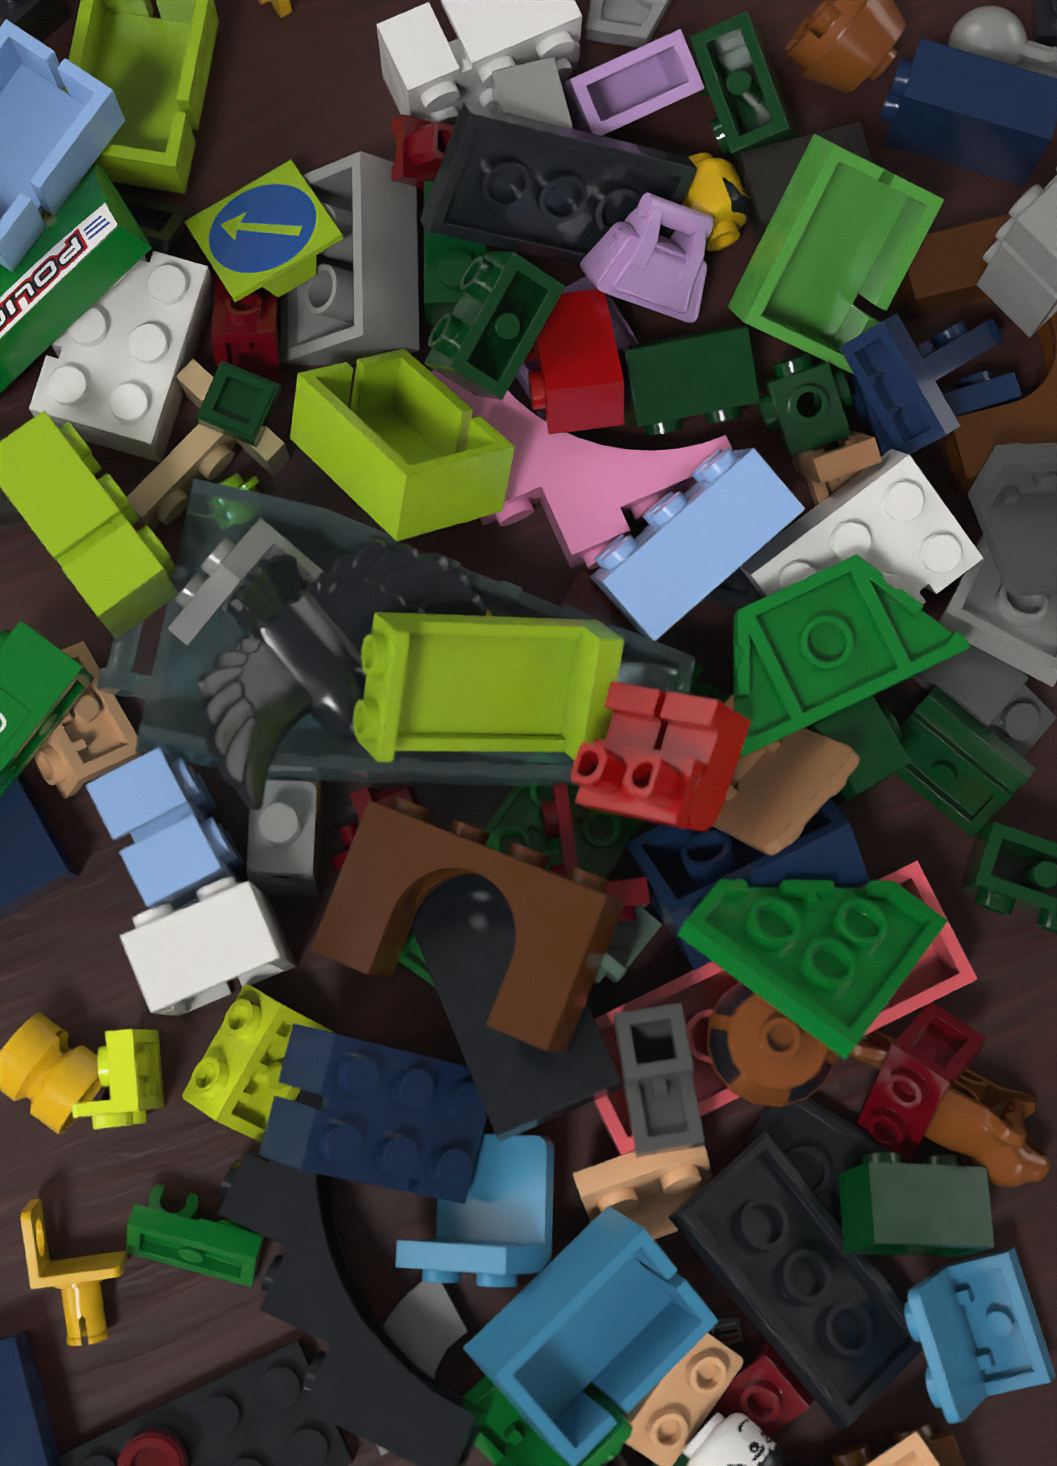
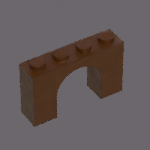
M1006 214L926 234L897 290L905 319L969 303H990L996 305L976 284L988 266L982 257L998 240L995 237L996 233L1011 216ZM1057 313L1034 333L1042 354V373L1037 389L1019 401L957 416L956 419L960 427L940 438L955 493L970 490L996 445H1005L1013 442L1023 444L1057 443Z
M395 796L391 807L368 800L310 950L365 974L392 978L415 916L427 896L439 885L452 878L468 874H480L494 883L503 893L511 907L516 927L514 953L486 1025L543 1050L567 1052L625 903V900L606 893L610 880L574 866L571 867L568 877H564L545 869L549 860L547 855L513 842L508 854L486 845L490 836L489 832L453 819L449 830L428 822L432 813L431 809Z

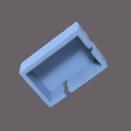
M7 19L0 26V264L13 272L47 227L40 215L41 212L45 210L53 216L56 215L124 123L125 119L111 88L66 58L59 63L54 50Z
M729 447L725 451L721 449L715 451L691 473L697 481L694 486L684 494L680 491L676 494L672 491L669 492L642 516L649 525L643 529L641 534L635 539L631 535L627 537L624 534L620 535L594 558L600 568L590 577L639 634L656 641L805 510L803 505L754 448L732 450Z
M158 747L86 784L112 839L116 841L130 833L135 844L119 852L147 907L153 909L171 903L173 909H184L200 902L196 891L211 883L234 876L236 882H242L236 869L245 865V860L229 830L225 831L222 824H217L213 816L209 818L207 812L217 808L215 801L201 775L196 774L192 766L186 764L183 757L174 761Z

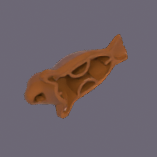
M874 1030L862 1037L850 1053V1056L871 1064L880 1071L892 1044L897 1039ZM967 1068L947 1091L925 1137L949 1150L970 1157L975 1167H987L988 1180L994 1185L1010 1188L1018 1187L1025 1183L1040 1182L1050 1171L1049 1156L1032 1140L1024 1121L1035 1112L1037 1099L1026 1092L999 1086Z

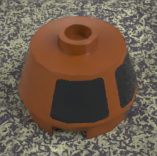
M740 981L720 997L709 1018L707 1049L715 1073L731 1092L756 1105L782 1107L807 1099L826 1083L838 1060L837 1053Z

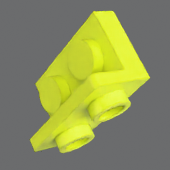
M246 984L235 1002L226 1012L224 1021L202 1060L194 1068L182 1097L213 1120L262 1143L274 1096L295 1101L301 1091L299 1088L278 1082L293 1023L332 1033L333 1031Z
M145 1029L107 1031V1046L99 1047L97 1065L101 1085L103 1087L110 1086L111 1100L72 1104L73 1117L92 1116L93 1129L147 1123L146 1110L165 1108L159 1031Z

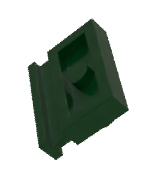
M936 685L899 726L901 730V740L899 742L912 763L898 771L896 775L972 838L1008 802L1020 786L1029 780L1036 769Z

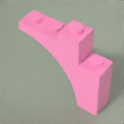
M431 371L473 409L472 418L481 416L515 446L503 511L481 517L483 526L495 520H498L500 526L518 522L534 512L533 504L541 502L570 568L584 562L588 569L600 567L594 558L620 535L624 534L625 537L630 535L631 530L625 518L633 515L635 522L645 521L642 516L671 491L674 494L679 491L682 494L686 493L697 483L691 473L705 459L718 449L722 451L729 447L732 449L726 435L702 444L655 451L627 450L604 446L578 438L567 432L548 435L546 421L526 408L509 391L506 392L503 400L475 396L439 372Z

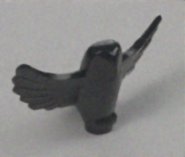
M374 538L363 543L356 554L344 553L338 556L332 570L319 573L315 582L306 588H300L297 561L291 555H274L269 560L263 559L257 564L255 573L245 578L244 584L235 592L227 605V612L237 621L236 623L244 636L239 638L233 650L219 652L214 660V669L204 672L198 678L199 689L205 697L201 705L200 715L203 722L208 726L206 734L207 749L218 760L219 769L224 780L237 789L241 799L248 807L254 810L262 808L268 771L278 747L291 728L307 714H310L332 735L350 743L358 742L354 733L353 716L356 703L359 700H364L367 677L362 666V646L365 637L368 634H372L375 612L486 616L487 608L485 603L471 590V584L467 576L459 570L449 568L447 560L439 553L419 554L409 544L389 547L383 540Z

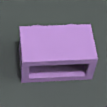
M681 29L561 83L573 129L599 136L705 88Z

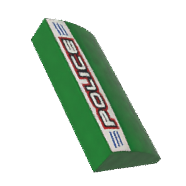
M96 162L90 167L55 216L47 211L41 214L47 227L16 269L11 272L0 264V393L152 249L105 170Z

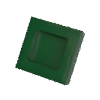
M221 360L196 415V420L200 425L257 448L282 392L281 386L278 383Z

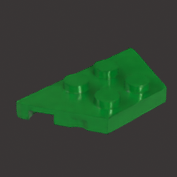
M857 554L737 610L734 614V711L751 721L739 759L971 648L967 638L957 631L951 633L921 610L924 605L904 590L895 589L886 583L882 573Z

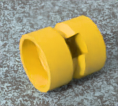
M37 1012L15 1032L0 1051V1091L13 1101L24 1097L30 1099V1114L58 1135H62L79 1118L73 1117L72 1104L92 1102L103 1087L98 1074V1055L85 1045L72 1049L68 1047L69 1033L41 1012Z

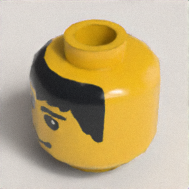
M699 153L689 156L698 169L682 205L713 218V228L710 235L706 238L705 248L707 251H717L733 244L740 237L739 229L747 222L752 210L734 165L722 158H713L709 153Z

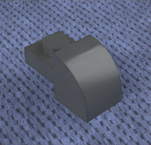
M971 644V648L913 676L928 694L935 685L1023 758L1057 718L1024 684L1029 679L1026 674Z
M677 1003L615 1013L614 1028L618 1060L636 1157L703 1147L705 1141L692 1076L694 1069L682 1004Z

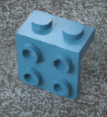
M482 1134L465 1204L437 1198L436 1238L397 1240L396 1267L422 1269V1281L433 1283L462 1282V1272L477 1273L476 1285L486 1287H516L517 1274L540 1273L552 1261L554 1144L552 1140L547 1136L514 1135L499 1141L496 1134Z
M1015 1247L940 1265L908 1291V1301L905 1303L904 1308L906 1324L912 1338L916 1342L921 1341L929 1365L926 1369V1385L931 1401L935 1407L943 1409L949 1424L965 1421L988 1396L1050 1383L1056 1377Z

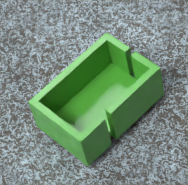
M814 134L727 307L744 323L854 374L839 347L880 323L862 308L853 304L858 293L875 306L887 311L945 199Z

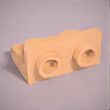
M84 641L61 651L82 665L95 679L35 754V762L41 776L49 785H56L64 799L77 794L85 782L139 758L145 750Z
M705 1146L636 1157L635 1151L572 1173L590 1223L610 1206L642 1226L653 1240L679 1231L668 1216L713 1176Z
M708 1332L629 1413L621 1409L633 1426L632 1434L625 1443L659 1466H673L742 1367L743 1358Z

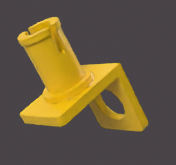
M41 1199L30 1200L21 1212V1224L31 1289L52 1286L61 1289L68 1345L82 1346V1337L88 1336V1345L107 1339L109 1337V1329L106 1327L100 1281L122 1275L128 1263L127 1251L50 1261Z

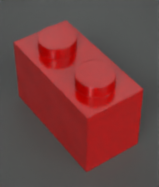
M598 289L562 293L524 360V363L535 362L537 371L528 372L532 410L544 409L548 435L624 425V379L606 294Z

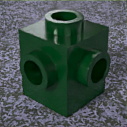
M809 353L799 354L773 364L776 374L762 379L766 394L759 396L760 402L758 407L767 432L779 431L784 450L790 456L852 436L843 408L853 403L842 369L831 372L828 362L822 359L812 362ZM811 392L812 400L810 405L803 410H797L798 398L803 393Z

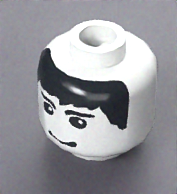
M717 1412L683 1451L690 1459L686 1466H781L784 1458L780 1447L742 1413H734L725 1419Z

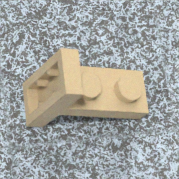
M192 359L175 377L183 394L200 409L214 377ZM198 424L126 498L131 503V507L139 517V522L142 525H147L151 530L160 522L168 525L186 509L190 502V497L187 494L204 477L212 480L229 465L234 457V452L231 449L236 444L242 447L267 472L274 476L290 460L285 443L267 426L256 448Z

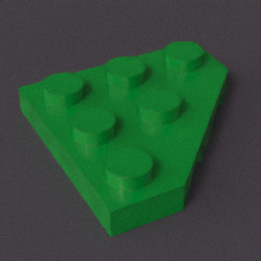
M720 879L685 920L677 935L846 1060L948 920L895 881H869L865 888H835L833 880H783L779 887H748L746 880Z

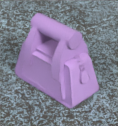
M647 192L640 199L638 207L628 215L625 221L615 223L582 259L580 267L594 286L602 293L688 323H693L699 316L707 272V264L703 258L706 238L710 235L713 228V218ZM660 225L676 230L670 239L659 235Z

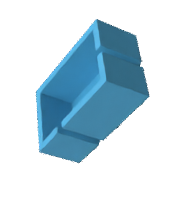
M608 1206L463 1349L536 1434L568 1464L576 1466L618 1424L606 1410L582 1392V1390L591 1382L595 1388L626 1413H629L719 1321L689 1283L676 1274L677 1268L642 1226Z

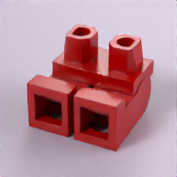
M611 681L604 705L605 708L613 712L606 740L595 738L594 744L584 742L579 747L570 775L571 781L580 785L575 802L586 808L682 829L705 831L711 828L721 812L751 721L719 700L669 691L666 694L658 689Z

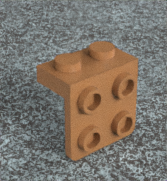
M734 693L724 703L733 710ZM804 728L738 760L721 812L712 826L768 855H774L793 843L800 836L804 825L825 801L844 787L848 776L857 767L859 757L850 746Z

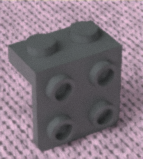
M1013 442L1005 445H996L970 488L968 497L1003 585L1010 594L1015 596L1057 594V443L1023 444Z

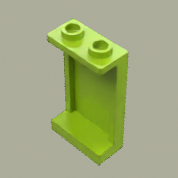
M375 612L372 634H368L365 637L362 646V666L367 677L364 700H359L354 709L353 726L355 736L358 742L377 762H393L395 751L565 752L575 761L579 747L584 742L594 744L595 738L606 740L612 719V711L605 708L604 705L611 681L618 682L624 639L598 620Z

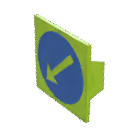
M292 160L287 161L184 221L234 302L239 301L261 287L278 298L315 277L317 254L344 239L343 234Z

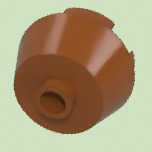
M824 0L812 15L808 14L798 26L785 47L788 50L785 54L799 67L797 73L799 76L848 94L857 88L867 77L874 81L889 66L897 54L893 46L902 34L906 21L894 0Z

